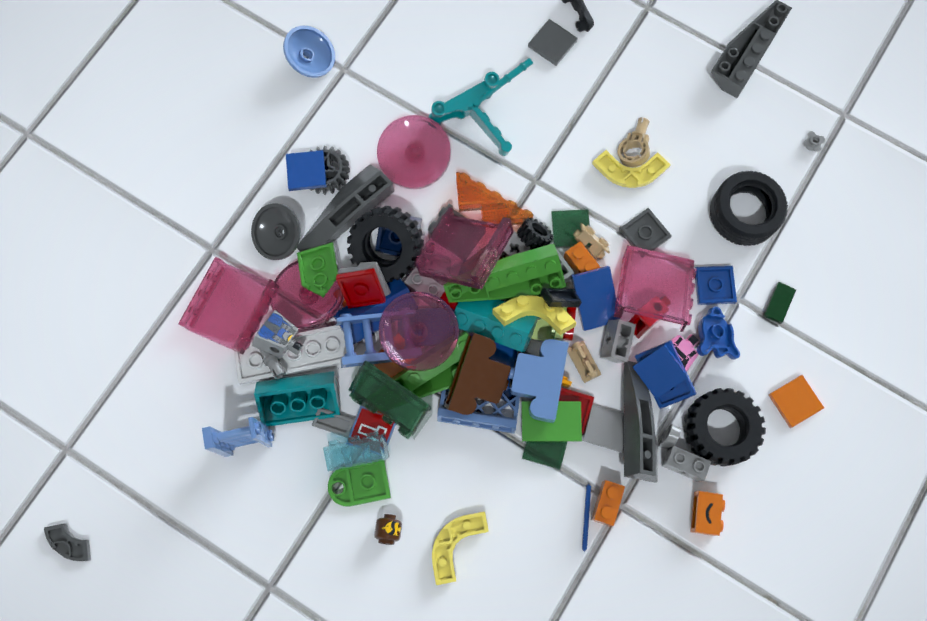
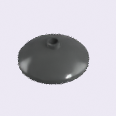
M272 203L265 205L257 212L251 227L252 241L256 250L263 257L270 260L285 259L296 250L300 241L301 228L299 220L292 209L283 204Z

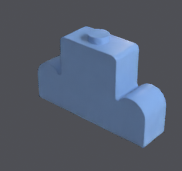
M547 339L540 347L539 356L519 353L515 368L511 367L509 379H513L510 393L515 396L533 399L529 406V414L533 419L550 423L555 422L569 342Z

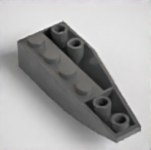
M775 0L728 43L711 71L722 91L735 98L739 97L792 7L779 0Z
M372 165L366 167L339 190L300 241L297 249L302 252L335 241L352 227L359 217L374 209L394 192L393 183L380 169Z
M632 361L624 362V477L657 483V440L649 389L633 369V366L637 363Z

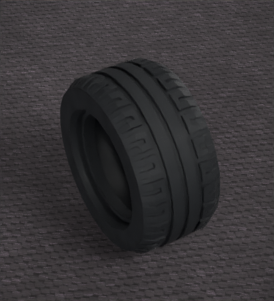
M757 171L738 172L727 178L714 194L710 204L712 224L716 231L731 243L734 242V244L743 246L758 245L769 239L784 223L788 212L787 198L781 186L770 176ZM738 193H749L756 196L765 207V221L757 225L746 224L740 221L731 210V196Z

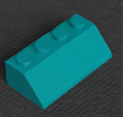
M500 299L458 303L450 325L467 332L471 331L486 336L496 343L525 352L528 349L538 317H521L503 326L492 313L493 308L505 303V301Z
M335 371L256 382L254 391L260 421L267 427L311 421L315 418L335 417L334 415H340ZM321 408L333 412L331 414L321 412L320 415L316 416L317 410Z

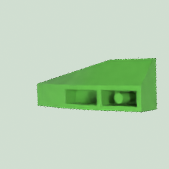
M553 243L494 261L461 275L443 286L448 302L453 303L513 299L522 295L536 296L540 294L543 288L561 289L566 287L558 252Z
M464 330L459 331L368 395L367 399L376 412L381 413L449 389L468 337L467 332Z

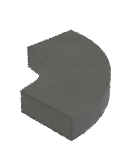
M67 524L44 527V533L49 545L64 558L73 561L91 560L89 540H80L70 533Z

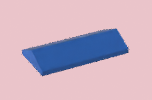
M394 279L392 282L387 283L391 293L385 296V303L356 308H348L346 306L332 315L336 320L342 314L358 316L396 312L398 309L405 307L414 310L418 308V305L401 279ZM398 319L390 320V324ZM382 321L370 322L372 334L383 328ZM363 323L351 324L354 345L365 339Z

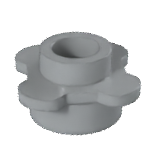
M810 131L807 134L808 138L803 144L808 150L818 152L821 150V144L825 142V138Z

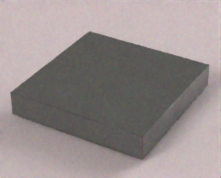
M549 19L528 43V47L557 66L574 46L578 38Z
M649 208L619 229V232L642 259L672 237Z

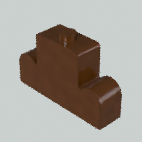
M469 331L444 407L448 410L469 415L476 409L477 403L475 398L495 404L500 402L503 391L508 387V376L511 367L489 358L496 351V344L492 339Z

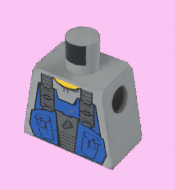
M276 310L273 311L254 335L252 342L253 347L279 358H282L287 350L298 355L303 348V344L295 340L299 331L298 328Z

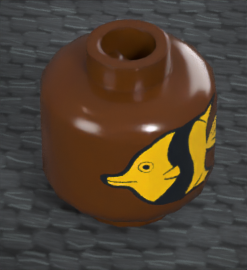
M384 514V518L377 519L374 537L378 540V543L394 545L395 542L399 541L401 538L402 522L396 519V515Z

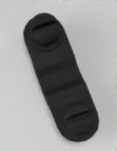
M562 0L565 4L570 2L574 10L579 14L580 21H577L575 24L577 31L582 32L585 30L589 32L594 26V20L584 1Z

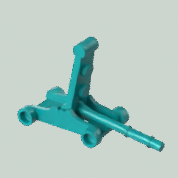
M528 58L523 63L521 62L519 66L505 74L501 79L497 73L488 72L484 81L445 103L442 101L434 102L431 107L432 113L428 117L429 125L436 128L444 121L453 118L464 119L467 116H471L498 147L499 154L501 156L508 155L512 149V144L504 140L501 136V131L491 124L488 115L482 112L479 106L485 99L491 98L493 93L508 82L510 83L521 72L526 71L533 64L532 60Z

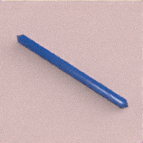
M590 484L586 485L582 550L584 552L587 550L591 499Z

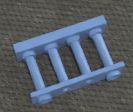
M409 307L398 309L396 312L352 316L351 314L340 315L336 319V326L343 325L346 346L345 357H342L340 360L341 368L419 359L422 356L421 348L413 346L409 318L414 317L416 314L415 309L410 310ZM390 320H402L405 342L404 350L396 351V348L393 347ZM382 321L386 347L384 352L376 353V350H374L370 322ZM363 323L366 351L363 355H357L354 352L351 324Z
M253 417L248 418L249 426L224 432L211 426L202 428L205 449L224 457L233 456V450L236 447L258 442L268 448L272 447L274 434L272 429L269 430V427Z

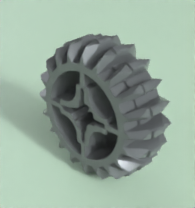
M324 145L325 169L328 168L327 171L325 170L327 187L316 188L315 192L319 194L322 190L323 194L326 195L327 191L330 190V193L333 194V189L340 190L339 185L344 186L346 184L345 180H349L348 173H350V168L348 167L349 162L346 160V156L344 154L341 155L339 149L335 151L334 147L331 146L328 150L327 146ZM332 160L338 163L340 166L339 170L332 166Z

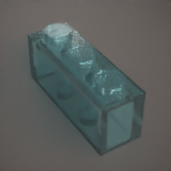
M378 431L367 433V437L360 438L359 435L351 436L345 442H340V439L328 442L329 445L323 447L328 471L386 460L390 457L385 433L379 434Z

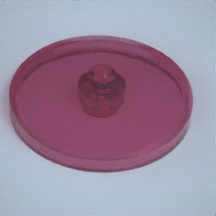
M409 115L393 121L383 131L377 145V159L381 170L392 183L406 189H421L434 184L444 175L451 159V146L446 132L437 122L428 117Z
M298 260L280 272L270 292L272 310L279 312L299 330L312 329L325 324L336 315L344 301L337 280L324 298L304 288L301 285Z
M410 292L397 297L386 307L379 323V340L383 351L396 365L411 371H427L443 364L453 353L459 336L458 322L453 310L441 298L426 292Z

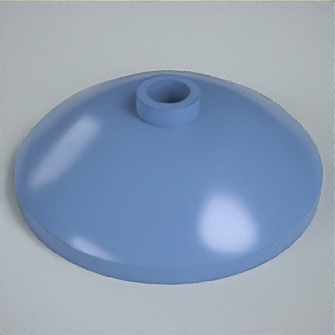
M297 26L286 35L283 42V51L286 60L295 71L307 77L318 78L326 75L332 69L335 62L334 47L328 37L320 30L311 26Z

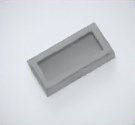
M321 408L317 410L316 416L320 415L321 412L326 414H331L333 412ZM341 414L333 415L335 417L315 418L313 420L312 426L345 438L349 437L355 419Z

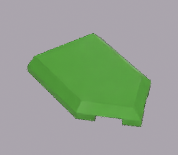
M333 242L297 253L301 285L323 298L336 281L338 274Z

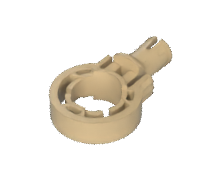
M642 117L639 118L635 131H632V134L628 133L627 138L618 146L619 159L627 167H638L644 164L650 156L649 135L646 134L650 121L646 118H643V122H641ZM632 148L642 149L640 152L641 157L639 155L635 157L627 156L626 152Z

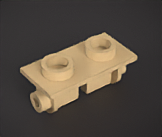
M581 223V230L577 229L573 233L574 239L578 242L581 241L584 246L591 243L587 250L596 258L602 259L605 256V251L608 254L610 253L609 243L602 237L599 239L595 235L594 229L589 225L585 226Z
M578 341L568 348L567 352L584 383L602 375L584 341Z

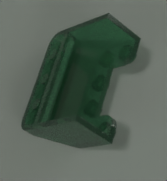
M366 360L359 368L348 389L350 392L349 396L354 402L360 406L364 403L366 405L365 408L373 414L376 412L380 413L383 416L381 419L390 426L394 423L399 428V434L406 439L410 437L415 439L432 416V409L428 403Z

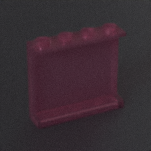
M449 207L442 216L437 228L434 229L429 241L426 242L423 251L416 259L415 265L420 276L482 290L514 232L510 218L503 217L500 224L458 217L454 216L452 208Z
M627 245L622 259L614 317L622 318L624 312L681 324L680 332H683L686 325H690L692 314H689V310L693 306L691 295L695 288V283H692L696 275L694 260Z
M215 257L178 324L192 333L243 355L245 350L249 348L254 333L258 331L263 316L267 314L271 301L276 297L279 286L271 279L269 281L228 265L222 259Z

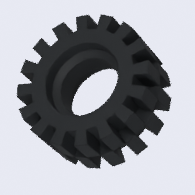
M527 218L517 231L518 238H521L520 241L525 242V246H530L531 250L549 245L554 239L551 230H548L546 225H542L541 221L539 223L537 219Z

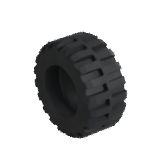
M391 206L376 207L363 214L355 221V225L350 228L349 232L351 235L347 237V243L350 244L347 251L348 254H352L350 259L352 264L356 263L358 266L360 262H377L386 283L392 282L394 279H402L419 262L423 254L422 247L424 246V240L421 239L423 233L421 229L418 230L416 219L412 221L409 218L411 214L408 212L402 213L401 208L395 207L392 209ZM378 227H384L397 234L402 245L401 255L397 259L385 260L373 251L370 243V236L373 230Z
M718 388L709 391L690 405L688 414L684 417L686 425L683 426V432L687 433L688 437L685 438L687 444L691 443V451L694 454L698 453L700 457L712 461L711 465H720L722 467L747 461L750 459V456L755 455L759 451L758 446H761L764 442L761 436L766 434V428L762 427L765 419L764 416L760 417L758 413L761 409L759 406L755 407L752 404L754 400L751 397L745 398V393L741 391L734 392L732 388H726L725 390ZM718 409L726 410L737 419L740 435L735 444L724 446L717 443L711 437L707 422L709 415L713 411Z

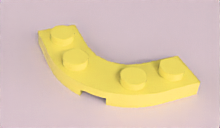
M607 150L592 162V165L609 181L627 188L646 186L655 181L671 166L658 152L645 164L635 168L622 165Z
M522 295L510 299L493 308L492 313L503 326L521 317L537 316L548 322L559 335L576 326V321L562 307H549L543 297Z
M485 512L458 517L446 524L439 532L432 549V565L436 585L456 582L453 550L461 539L489 532Z

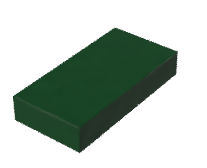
M778 282L763 316L782 324L796 289Z

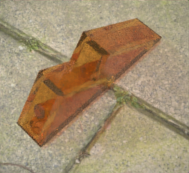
M456 172L459 212L481 210L482 224L486 227L521 225L527 218H533L534 215L531 211L519 208L514 201H507L498 192L487 189L483 183L471 180L466 173Z

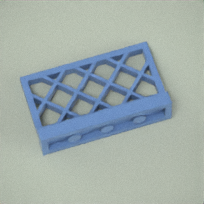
M446 390L442 391L437 414L438 422L515 434L520 396H516L509 401L505 394L502 393L506 404L499 409L495 403L485 401L481 405L477 403L476 409L472 414L463 415L443 407L447 395L445 396ZM490 403L496 411L492 414H485L481 408ZM510 406L514 412L513 418L505 417L501 411Z

